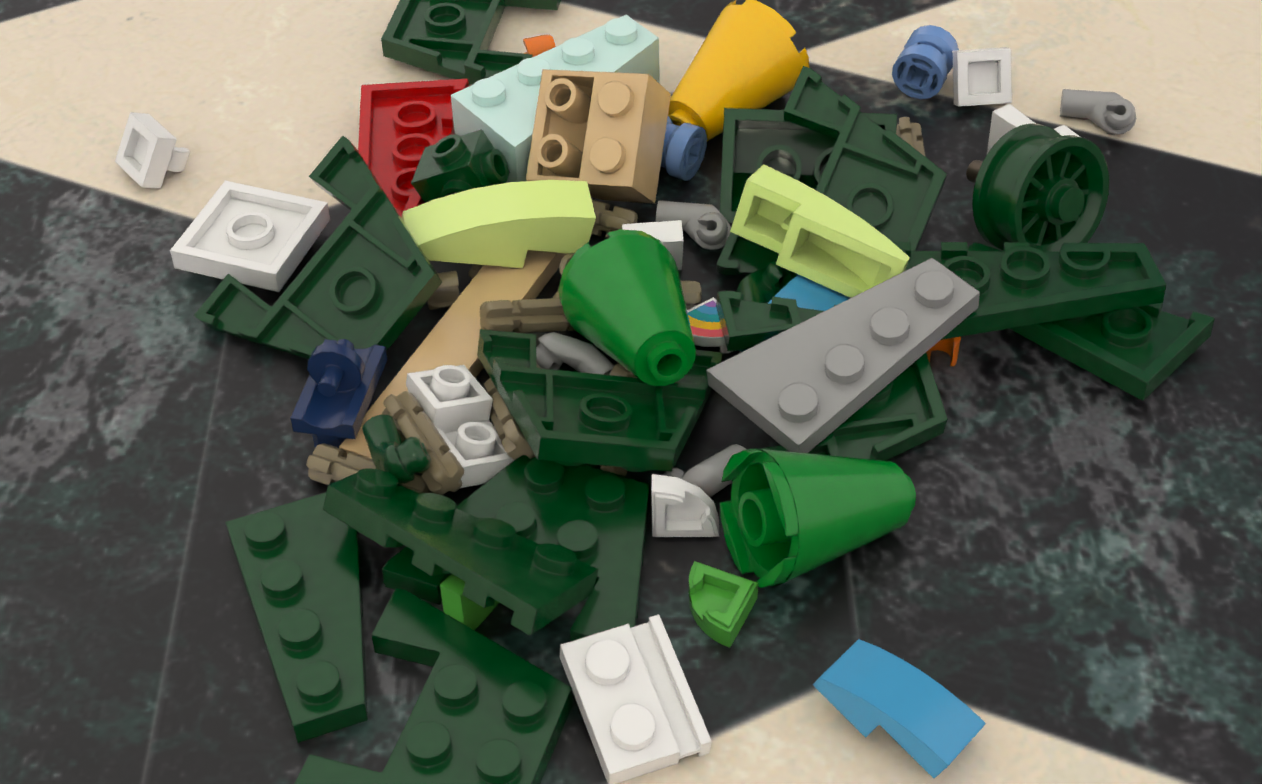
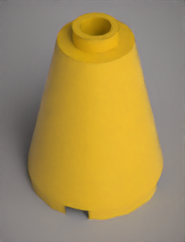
M736 0L730 2L721 11L670 98L668 116L672 119L673 124L680 126L683 123H691L703 127L706 130L707 141L723 132L724 108L762 109L791 92L803 66L809 68V56L806 49L804 48L798 53L791 40L796 34L791 24L774 9L757 0H746L742 5H736Z

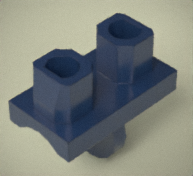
M325 339L323 344L316 346L308 360L307 369L310 375L290 418L293 432L312 434L315 448L317 445L324 443L339 448L346 438L356 439L387 362L386 347L373 345L366 349H355L354 344L346 339L338 341Z

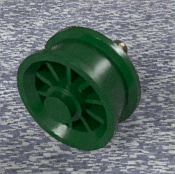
M1034 123L1020 125L1007 132L990 149L984 161H972L966 172L967 179L975 183L972 209L977 230L987 243L1001 250H1004V242L1029 243L1030 247L1037 248L1042 252H1060L1063 243H1088L1100 224L1109 195V170L1107 162L1096 144L1075 135L1061 136L1050 127Z

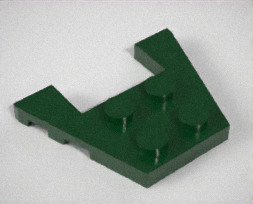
M400 0L381 38L383 56L449 78L468 79L469 84L473 85L481 79L489 78L519 64L524 59L533 57V54L488 50L506 6L558 10L561 0Z
M803 66L785 106L784 120L837 139L816 191L831 198L862 218L892 242H911V251H917L944 186L947 173L889 128L886 131L860 112L861 107L845 94L842 97L822 82V77L811 68ZM730 232L716 264L717 272L724 275L748 276L761 268H767L771 261L778 259L779 253Z
M342 136L309 177L318 187L351 210L273 306H269L234 277L227 274L194 314L196 318L209 328L306 359L310 358L316 346L323 344L325 339L336 341L346 339L354 344L355 349H366L373 345L385 346L387 351L442 284L438 274L359 151L349 139Z
M726 290L719 291L717 294L716 309L727 351L754 347L824 312L821 310L799 308L795 299L772 297V303L768 304L741 300L742 292ZM923 354L808 453L886 461L943 434L948 418L927 354ZM782 445L759 448L767 450L788 451Z
M480 329L477 350L478 358L538 460L555 461L565 466H580L583 464L615 466L631 472H646L649 470L672 472L713 390L708 385L706 370L722 362V352L696 350L694 364L682 379L667 386H651L634 377L537 368L536 334Z
M522 455L456 506V509L479 519L494 518L507 522L516 529L517 535L538 544L550 543L566 547L577 555L578 561L599 569L594 589L570 629L571 641L629 624L630 628L636 626L650 503L648 483L584 464L580 466H565L555 461L538 460L536 456L529 459L526 455ZM407 546L386 562L382 568L385 587L393 590L396 588L403 589L418 598L440 605L442 602L440 584L451 574L442 573L431 576L412 565L413 550Z
M396 588L371 635L374 652L431 666L433 669L384 770L377 772L309 754L294 784H540L573 706L572 687L412 593Z

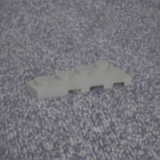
M930 258L707 369L708 385L789 452L808 453L979 307L980 292L938 261Z

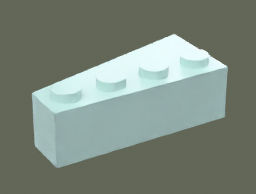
M624 15L620 18L612 19L606 24L576 38L568 39L563 44L537 56L524 59L519 64L489 78L481 79L473 85L451 94L455 134L462 136L482 129L493 147L500 150L507 161L510 173L506 183L526 181L542 69L649 74L660 84L659 37L628 15Z

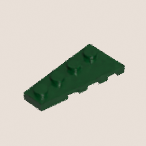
M976 242L968 247V251H1002ZM1163 303L1009 329L1144 401L1211 336L1215 318L1193 311L1190 318L1186 319L1161 311Z
M372 468L361 469L353 475L328 485L323 506L325 512L383 547H401L405 545L412 549L413 559L411 564L431 576L445 573L453 574L465 581L462 595L483 608L493 606L495 600L514 611L511 625L529 636L590 596L594 589L599 569L578 561L577 555L572 550L556 544H538L519 536L512 525L494 518L479 519L456 509V503L443 495L413 491L397 484L398 479L389 472Z
M327 492L225 522L297 743L368 720L365 646L362 628L363 600L360 583L361 557L358 531L323 510Z

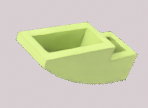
M764 164L746 180L730 232L779 253L776 265L850 298L904 272L910 259L890 239L850 210L804 183Z
M537 180L473 188L437 198L403 211L402 220L429 261L523 268L528 250L575 253L583 245L589 243L596 216L587 181Z

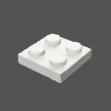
M224 181L171 248L170 253L174 268L219 279H224L227 274H230L241 284L279 292L329 223L328 203Z

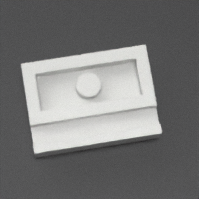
M659 614L649 617L648 623L631 628L629 624L560 645V660L608 784H617L678 764L679 759L698 753L699 757L709 754L712 743Z

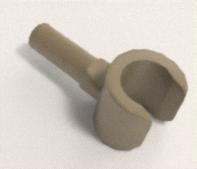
M457 271L437 273L442 284L427 301L430 310L451 307L459 297Z

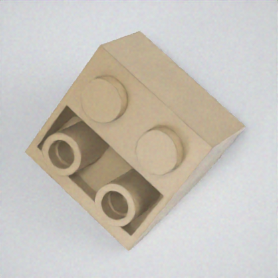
M542 69L526 181H587L592 198L655 204L671 94L649 74Z

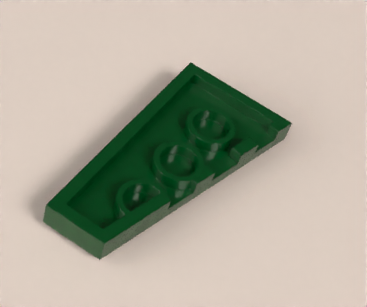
M893 242L910 257L905 271L933 258L980 292L979 307L941 340L1159 304L1164 301L1166 283L1145 243H1063L1060 252H1042L1037 248L1030 247V244L1025 242H1004L1003 251H968L967 242H941V251H911V242Z

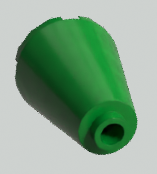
M615 230L607 233L608 239L592 247L589 243H586L575 252L563 269L558 289L560 303L569 324L580 335L648 385L667 386L682 379L694 364L696 349L678 268L671 253L660 240L637 230Z
M755 448L743 450L732 455L725 466L721 482L732 480L731 500L720 502V518L725 541L736 567L742 574L754 572L759 578L756 581L758 587L763 588L781 585L903 527L908 522L911 511L915 506L916 492L911 478L896 463L891 461Z

